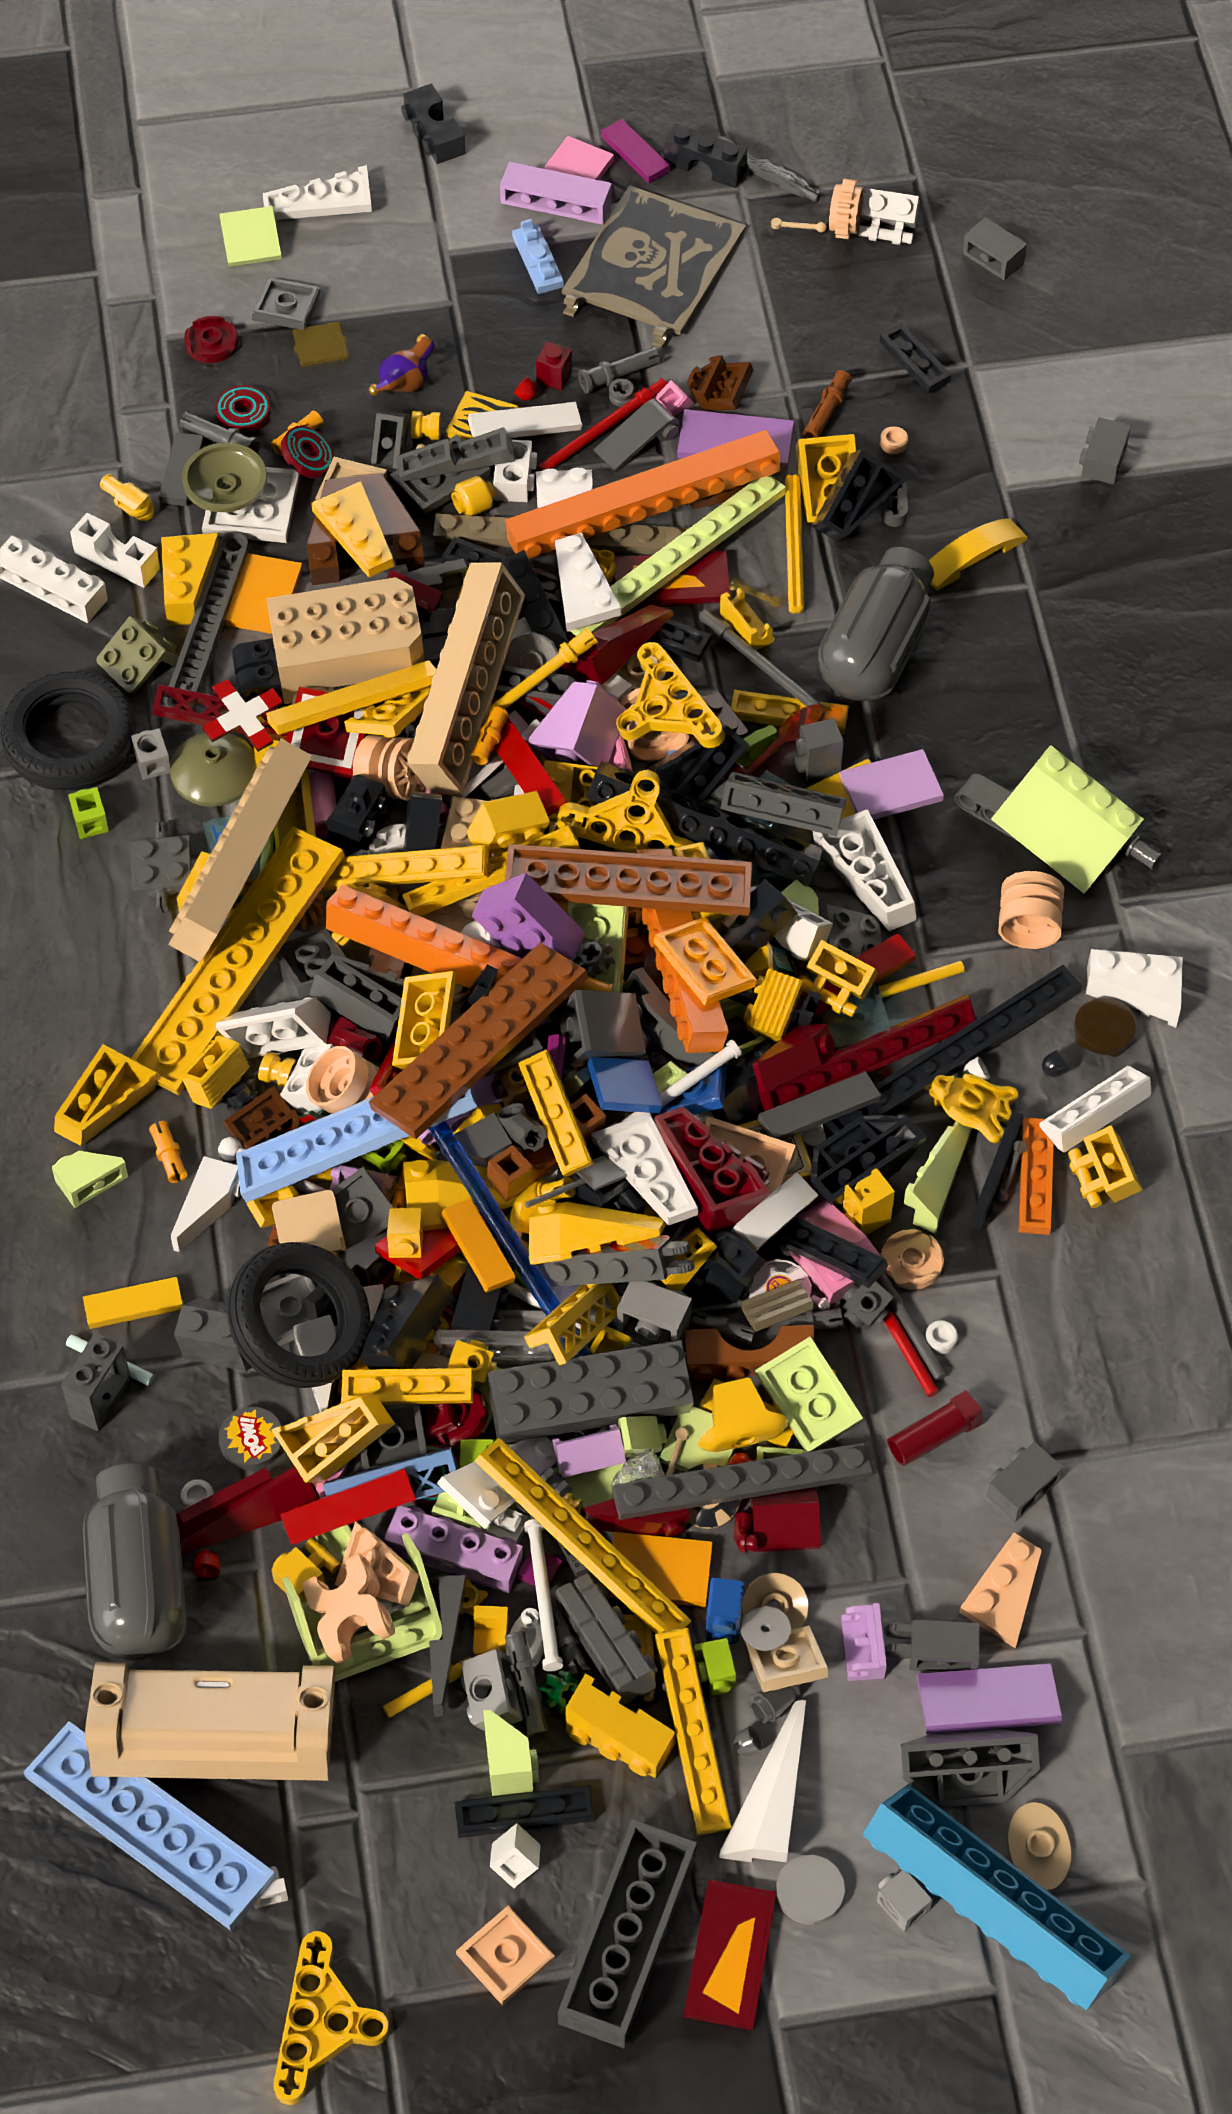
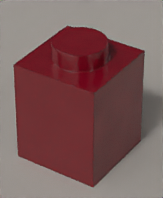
M546 341L536 360V383L562 391L572 373V349Z

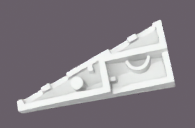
M806 1700L794 1702L720 1850L719 1858L752 1862V1858L787 1862Z

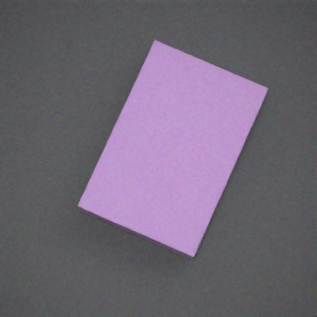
M923 749L840 771V779L855 814L868 809L873 820L943 801L944 794Z

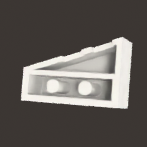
M1091 949L1087 966V995L1095 998L1106 997L1116 999L1128 1007L1141 1011L1140 1014L1149 1017L1152 1015L1168 1021L1167 1025L1176 1028L1181 1010L1182 957Z

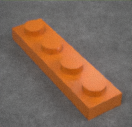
M1025 1117L1023 1119L1021 1141L1026 1143L1027 1148L1024 1153H1021L1018 1233L1050 1235L1054 1143L1040 1128L1039 1123L1045 1119Z

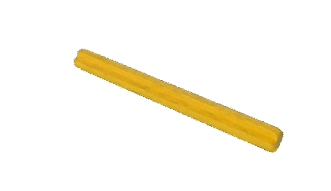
M789 474L785 477L788 602L790 613L801 614L804 611L800 477L797 474Z

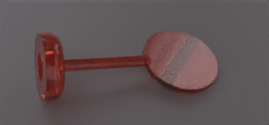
M812 704L792 714L781 725L779 738L747 769L735 762L724 775L725 779H728L731 772L754 777L752 773L785 741L799 739L800 726L822 721L825 716L824 707L820 704Z

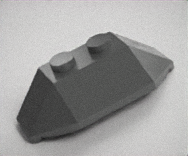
M1002 1729L935 1733L900 1744L903 1780L938 1807L1006 1803L1031 1776H1034L1040 1770L1038 1735Z

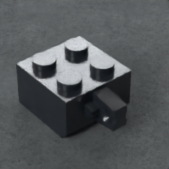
M357 774L351 778L347 789L332 814L326 820L329 844L347 849L349 856L370 854L369 845L373 844L377 832L387 827L390 820V815L387 813L388 798L386 797L385 784Z
M593 1142L587 1144L592 1160L604 1155ZM559 1166L556 1181L565 1178ZM577 1173L567 1176L573 1181L581 1179ZM626 1178L596 1191L585 1183L574 1188L576 1192L573 1197H566L572 1203L644 1215L645 1204L639 1199L642 1196Z

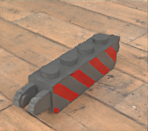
M503 665L493 698L500 699L536 670ZM552 673L506 709L547 715L570 685L576 681L570 676Z
M667 1235L626 1245H619L617 1241H612L611 1244L601 1248V1251L591 1253L590 1249L584 1248L571 1252L572 1258L533 1265L528 1263L526 1265L529 1277H547L549 1287L665 1280L671 1274L687 1273L695 1268L692 1260H675L674 1256L690 1251L689 1243L686 1241L671 1242V1238Z

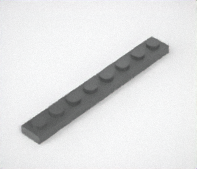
M864 1443L614 1484L612 1494L619 1520L869 1478L872 1474V1469Z

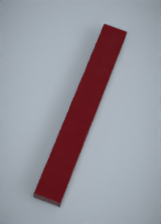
M963 995L836 1051L820 1066L767 1092L760 1093L759 1086H757L764 1112L865 1071L870 1073L951 1037L976 1021L970 996Z

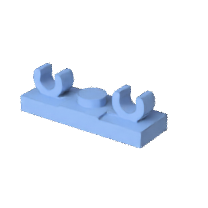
M532 219L521 221V228L512 230V237L538 294L563 288V278L538 224L532 225Z

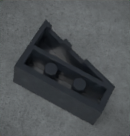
M862 449L851 453L812 527L835 541L846 538L908 478Z
M722 724L725 738L719 746L706 748L697 739H694L646 770L655 772L659 776L660 784L703 801L749 744L729 726ZM710 730L706 732V733H709L710 735H713V734H714V733L711 732Z
M773 1042L759 1043L752 1051L737 1059L733 1058L727 1063L723 1108L711 1110L715 1119L738 1126L737 1122L748 1114L749 1117H752L758 1112L756 1106L761 1103L752 1064L775 1045Z

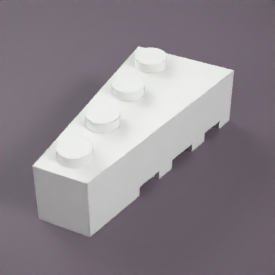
M868 809L841 819L837 836L813 831L814 844L823 848L822 858L888 931L916 921L915 902Z

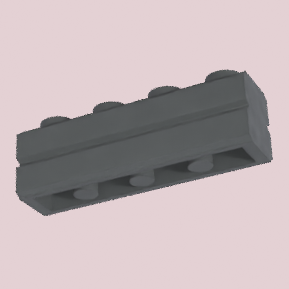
M587 1573L575 1579L573 1583L569 1582L558 1588L555 1594L559 1609L563 1612L564 1617L610 1689L621 1696L619 1703L624 1705L636 1699L638 1695L642 1696L655 1689L654 1674L658 1672L657 1667L649 1654L643 1656L639 1650L642 1646L635 1631H627L623 1624L626 1621L620 1608L617 1605L611 1607L609 1604L610 1596L605 1585L601 1581L596 1583L591 1574Z

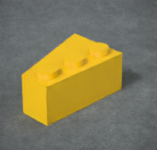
M102 1044L56 1113L54 1132L80 1146L84 1145L151 1093L156 1087L157 1073Z
M359 1397L326 1409L321 1413L298 1419L296 1422L271 1430L305 1483H323L395 1423L378 1397Z

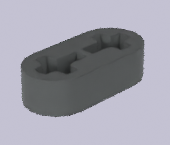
M906 482L896 489L897 496H892L891 493L881 503L882 519L889 526L898 527L907 520L908 500ZM892 507H897V515L893 514Z

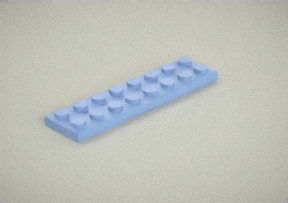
M473 1086L431 1126H436L440 1122L477 1108ZM371 1097L236 1153L241 1195L246 1203L264 1197L278 1189L293 1185L307 1177L322 1173L324 1170L351 1161L353 1158L373 1150H378L382 1146L402 1138H407L410 1135L372 1111L369 1105V1101L373 1098Z
M70 1721L67 1722L23 1772L29 1781L231 1931L277 1878L273 1870L146 1777H92L88 1748H86L85 1732Z

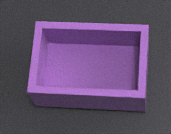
M527 873L484 889L472 914V917L508 953L520 958H524L541 942L567 959L573 960L585 935V931Z

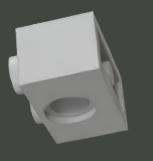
M497 1649L461 1662L463 1672L461 1684L467 1693L469 1703L467 1715L470 1722L485 1731L483 1710L493 1711L510 1725L524 1720L514 1673H510L509 1669L511 1665L510 1656ZM492 1687V1691L487 1697V1692Z

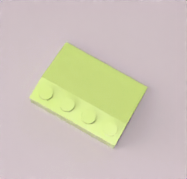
M1051 745L991 818L992 821L1083 893L1088 890L1144 820Z

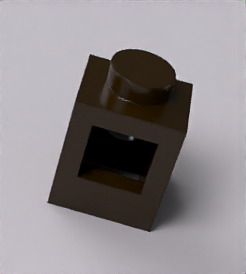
M518 1063L495 1072L492 1090L498 1100H502L504 1106L513 1103L522 1104L532 1100Z

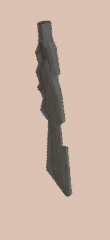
M726 136L717 137L728 142L734 143ZM747 153L748 172L780 185V188L797 196L808 198L816 203L821 199L822 194L811 188L806 180L796 177L791 171L784 170L783 166H773L767 158L756 160Z

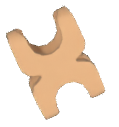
M359 1552L346 1559L347 1576L344 1583L337 1589L330 1590L326 1584L317 1580L316 1576L303 1583L309 1607L322 1617L318 1622L317 1630L327 1655L337 1664H341L351 1658L350 1641L353 1634L360 1627L368 1625L369 1630L380 1636L381 1640H385L395 1634V1628L388 1608L376 1599L379 1594L380 1585L373 1567Z

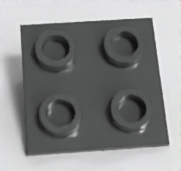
M826 905L825 919L833 923L826 943L853 957H857L881 943L880 921L875 916Z

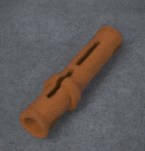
M838 370L831 384L823 390L822 399L802 432L805 439L821 436L835 408L844 400V392L852 381V377H849L850 374L848 372Z

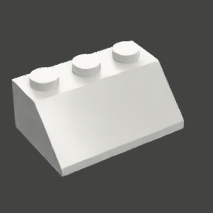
M308 997L299 1001L281 1002L272 1006L255 1007L250 1010L236 1012L217 1022L215 1028L225 1038L237 1041L242 1048L243 1055L249 1059L264 1056L268 1051L282 1053L326 1045L331 1012L316 997Z

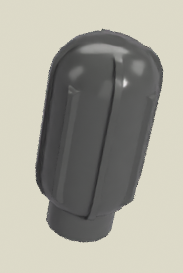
M904 547L890 548L885 552L879 565L864 569L852 582L818 650V662L822 678L838 697L843 696L856 701L881 699L887 696L896 685L929 617L931 601L927 589L934 577V570L930 562L920 553Z
M121 1464L109 1467L97 1475V1500L90 1505L84 1516L83 1545L87 1609L90 1630L99 1645L109 1654L126 1659L127 1661L153 1658L165 1651L172 1650L180 1643L186 1630V1609L180 1531L176 1511L161 1497L159 1472L148 1465Z

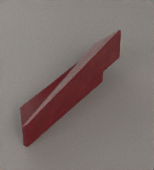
M295 1466L272 1479L265 1467L179 1511L176 1514L180 1531L181 1555L282 1521L280 1513L318 1499L311 1483H305Z

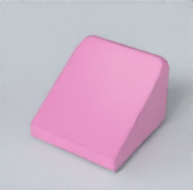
M672 380L654 397L673 416L694 404L688 395Z

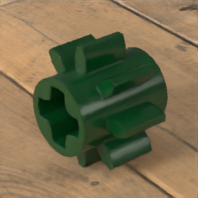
M564 1670L559 1671L558 1677L548 1673L547 1679L540 1687L544 1698L542 1705L548 1706L552 1712L562 1715L581 1680L571 1677V1673Z

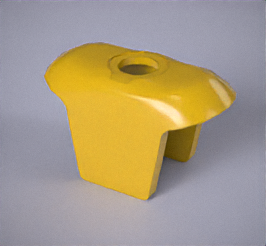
M750 1378L718 1384L713 1387L714 1401L711 1405L713 1427L702 1435L697 1445L704 1451L714 1453L750 1446L778 1437L786 1429L789 1420L785 1415L770 1412L766 1409Z

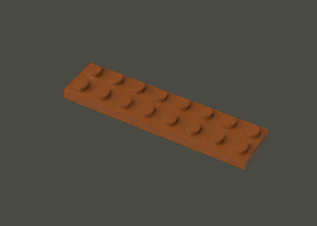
M508 844L505 881L527 873L554 901L749 916L752 862Z
M540 942L490 989L486 997L482 996L376 1094L369 1101L371 1110L417 1139L588 978L586 970Z

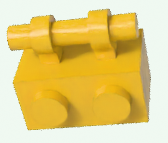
M821 940L807 965L808 970L816 975L817 978L814 983L803 978L802 991L808 994L811 990L821 994L820 1001L832 1006L834 1012L838 1014L843 1012L853 1017L858 1006L848 1002L850 995L852 994L864 1001L878 973L872 966ZM826 982L841 988L838 996L824 989Z
M1108 1126L1083 1138L1089 1154L1082 1156L1079 1148L1068 1152L1072 1173L1078 1176L1082 1186L1080 1188L1081 1194L1084 1199L1088 1200L1091 1208H1097L1102 1205L1099 1194L1103 1190L1106 1191L1114 1203L1143 1190L1121 1138L1112 1126ZM1095 1166L1100 1178L1092 1180L1089 1173L1090 1167Z

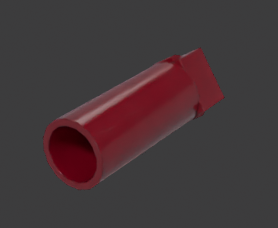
M965 1390L951 1398L950 1403L887 1439L889 1449L900 1465L906 1466L963 1432L968 1433L982 1425V1408Z

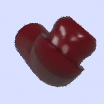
M739 1512L735 1515L734 1541L741 1553L747 1554L748 1551L756 1552L759 1550L760 1540L756 1534L750 1535L752 1515Z

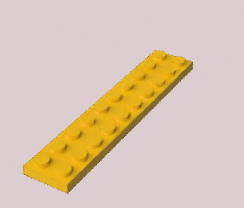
M294 826L290 829L219 931L202 961L196 964L132 1056V1060L157 1073V1085L177 1095L182 1093L186 1086L181 1078V1074L185 1073V1069L189 1068L188 1065H192V1061H195L196 1057H199L205 1048H208L207 1045L212 1044L211 1041L215 1040L216 1036H221V1033L215 1028L216 1023L239 1010L345 856L342 849Z

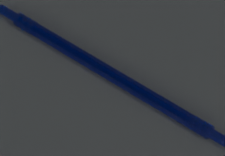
M443 1121L436 1126L429 1127L430 1133L546 1316L549 1315L561 1303L537 1265L530 1264L527 1249L447 1122ZM559 1336L566 1347V1338ZM585 1345L573 1358L593 1354L588 1346Z

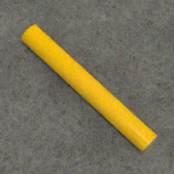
M962 961L951 963L876 987V992L879 999L963 973L965 972Z
M469 1656L468 1658L462 1660L461 1662H463V1661H465V1660H468V1659H470L471 1657ZM461 1662L452 1666L449 1683L463 1675ZM432 1678L382 1706L387 1717L390 1718L432 1694Z

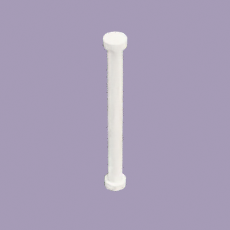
M733 1040L726 1043L727 1047L660 1093L662 1107L731 1058L735 1057L737 1059L740 1057L742 1052ZM634 1112L621 1122L627 1121L629 1119L638 1117L646 1113Z
M531 1519L524 1523V1529L529 1534L545 1653V1659L542 1661L545 1671H557L563 1667V1660L558 1656L542 1538L544 1527L536 1519Z

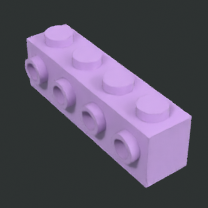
M509 162L500 183V203L603 225L611 204V183Z
M403 1506L397 1507L384 1538V1543L399 1557L409 1560L402 1538L403 1534L408 1533L421 1554L424 1566L454 1576L465 1575V1578L470 1579L472 1582L508 1594L511 1591L523 1560L522 1546L514 1539L509 1537L497 1538L488 1535L485 1530L479 1527L471 1526L467 1528L458 1525L454 1520L445 1516L437 1518L427 1515L425 1511L415 1506H408V1508Z

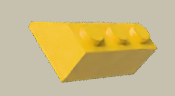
M450 971L405 977L392 1066L403 1070L449 1028L457 973Z

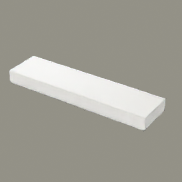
M576 402L471 413L468 416L473 437L502 427L506 429L511 438L581 430L582 427Z

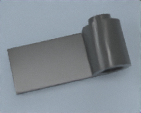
M649 400L593 450L616 473L653 438L656 437L660 441L673 439L678 434L679 421L658 400Z

